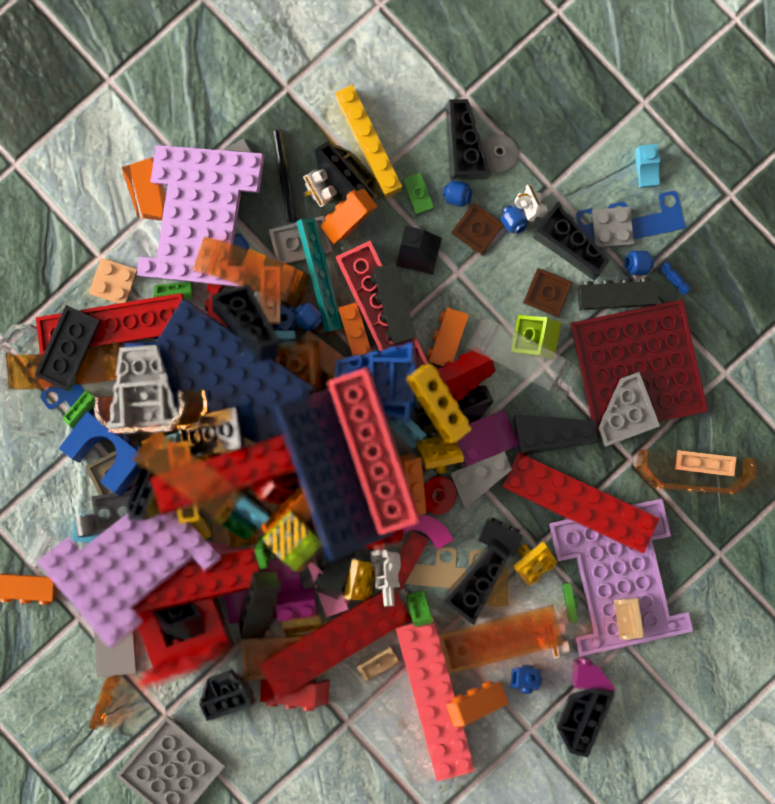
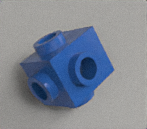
M280 304V324H274L272 327L277 331H294L298 326L293 320L296 315L293 313L295 309L289 305L284 307ZM284 317H288L287 321H282Z
M522 665V667L513 668L511 670L510 689L521 690L522 694H532V691L539 690L542 684L541 670L534 669L532 665Z

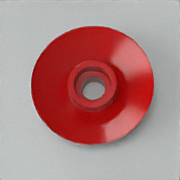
M437 476L429 479L424 485L425 504L428 512L441 515L453 507L457 493L451 480L446 477ZM437 491L438 495L434 498V494Z

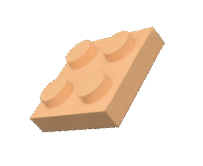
M101 258L89 294L117 304L128 302L136 279L137 269Z

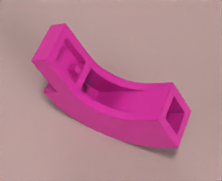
M424 514L419 515L421 520L417 523L399 528L403 529V534L411 530L426 533L437 550L454 540L448 529L440 521Z

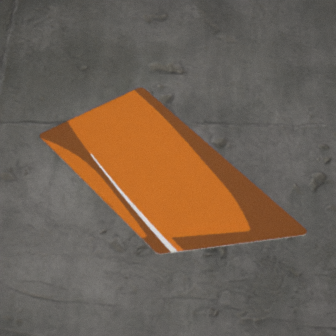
M151 157L122 167L121 169L137 217L162 221L166 194L163 185L150 182L154 158Z

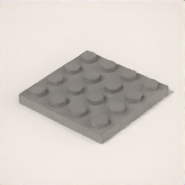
M166 715L115 777L147 804H194L226 765L172 718Z

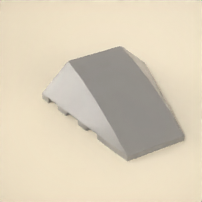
M158 345L120 348L116 370L117 381L113 388L115 393L113 403L110 406L111 417L107 428L180 423Z

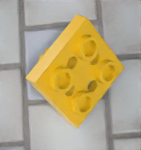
M441 436L416 441V448L426 469L434 468L436 473L442 474L447 471L446 465L464 462L463 454L457 442L445 443Z
M544 542L540 543L532 551L526 544L521 545L524 551L520 547L517 549V553L522 559L513 567L527 586L536 583L545 572L552 570L555 564L558 563Z
M352 559L350 571L345 580L347 584L343 598L365 601L372 596L375 567H371V561Z

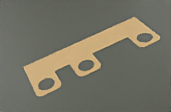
M386 543L384 546V550H388L391 546L398 547L400 551L403 548L401 543L396 545H388ZM441 547L437 550L436 566L415 564L405 584L450 588L467 568L455 567L456 549ZM472 550L470 552L469 566L473 563V557L476 554H481L483 550ZM443 551L452 553V560L449 563L441 561L440 555Z

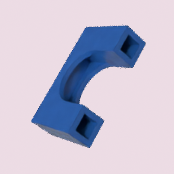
M86 412L58 449L72 460L80 463L96 443L103 440H111L116 448V459L100 482L113 493L122 496L150 459L145 456L146 451L141 447L131 445V439L124 434L122 436L118 435L117 428H107V425L103 423L105 419L99 414L94 413L92 415Z

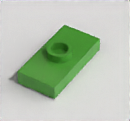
M421 172L404 178L403 182L415 214L418 215L434 209Z
M180 282L154 285L153 298L182 293L184 294V299L193 298V283Z
M85 390L62 419L68 426L74 429L85 413L90 412L92 407L98 402V399L89 390Z
M266 535L260 536L255 547V554L260 569L268 566L272 554V549L263 541Z
M570 582L562 583L568 621L571 623L578 622L576 607H579L577 596H573Z
M425 590L406 595L414 628L433 623Z

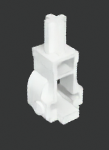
M386 549L383 551H372L370 559L371 567H375L376 589L383 590L384 607L395 606L393 589L400 587L398 579L401 567L400 554L398 552H388Z

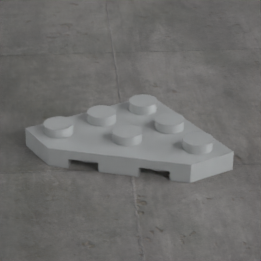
M640 372L621 378L598 427L604 447L660 426Z

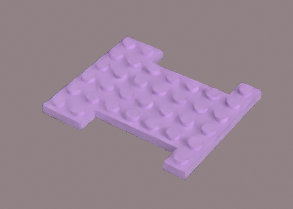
M156 145L150 182L152 184L167 185L157 258L139 257L136 276L232 287L246 285L248 269L246 267L230 266L241 192L259 193L265 155L262 153Z
M174 511L165 515H158L147 521H130L127 513L83 549L80 550L68 536L41 557L37 563L111 650L142 624V621L131 609L191 559H194L206 572L220 561L221 558L189 522L179 523L178 512Z
M662 498L632 505L660 518L644 554L569 519L549 523L557 561L571 558L577 559L593 633L575 636L579 656L693 631L689 612L669 615L652 542V540L671 536ZM636 597L639 601L644 638L619 639L614 600Z

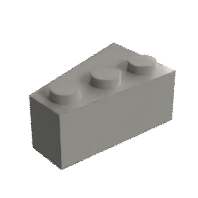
M502 452L450 473L463 508L466 509L512 469L505 452Z

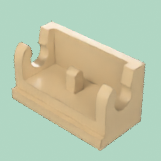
M631 597L614 600L619 639L644 638L638 598Z
M390 645L358 664L357 669L361 672L364 681L368 682L397 665L400 661Z

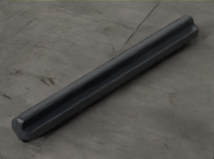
M282 129L273 131L286 220L287 222H295L297 217L284 134Z

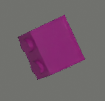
M314 588L277 593V604L275 606L281 628L320 623Z
M578 657V660L573 659L571 683L575 688L591 689L598 687L615 692L616 688L590 658Z

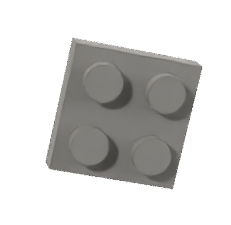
M630 207L591 211L594 242L599 248L631 246L634 244Z

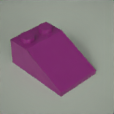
M505 410L470 423L469 426L472 430L457 441L464 457L465 467L518 446Z

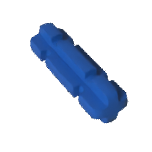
M665 262L660 266V270L663 274L666 273V277L670 282L679 288L678 291L682 295H685L690 291L691 287L687 282H683L684 279L675 269H672L673 266L669 262Z

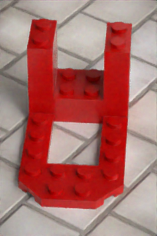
M217 597L193 602L202 613L204 633L188 640L180 637L171 640L169 633L163 629L151 612L137 615L142 621L138 629L152 664V668L144 673V677L139 680L142 688L150 686L151 683L156 685L205 666L204 663L219 660L235 645Z

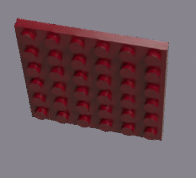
M683 299L570 323L591 420L595 421L597 435L600 434L598 431L599 424L619 380L640 372L658 422L708 412Z

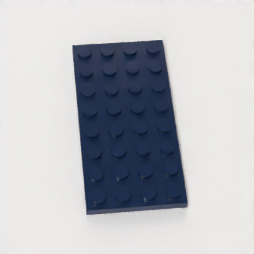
M185 299L181 300L155 345H158L168 383L211 412L240 407L243 433L256 443L283 435L274 407L306 397L314 387L272 358L260 362L230 329Z
M328 389L274 407L328 561L335 560L393 535L392 531L379 535L331 390Z

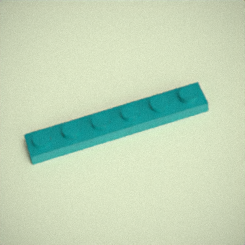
M301 219L297 221V226L317 304L322 314L321 319L324 331L342 330L344 328L316 220Z

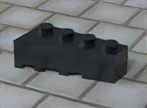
M557 201L536 230L533 238L595 281L610 259L594 241L592 242L588 238L587 233L573 221V217L569 213L567 214L562 205Z

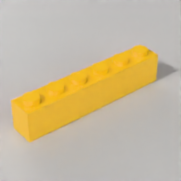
M353 84L335 92L339 106L384 199L401 192L402 185Z

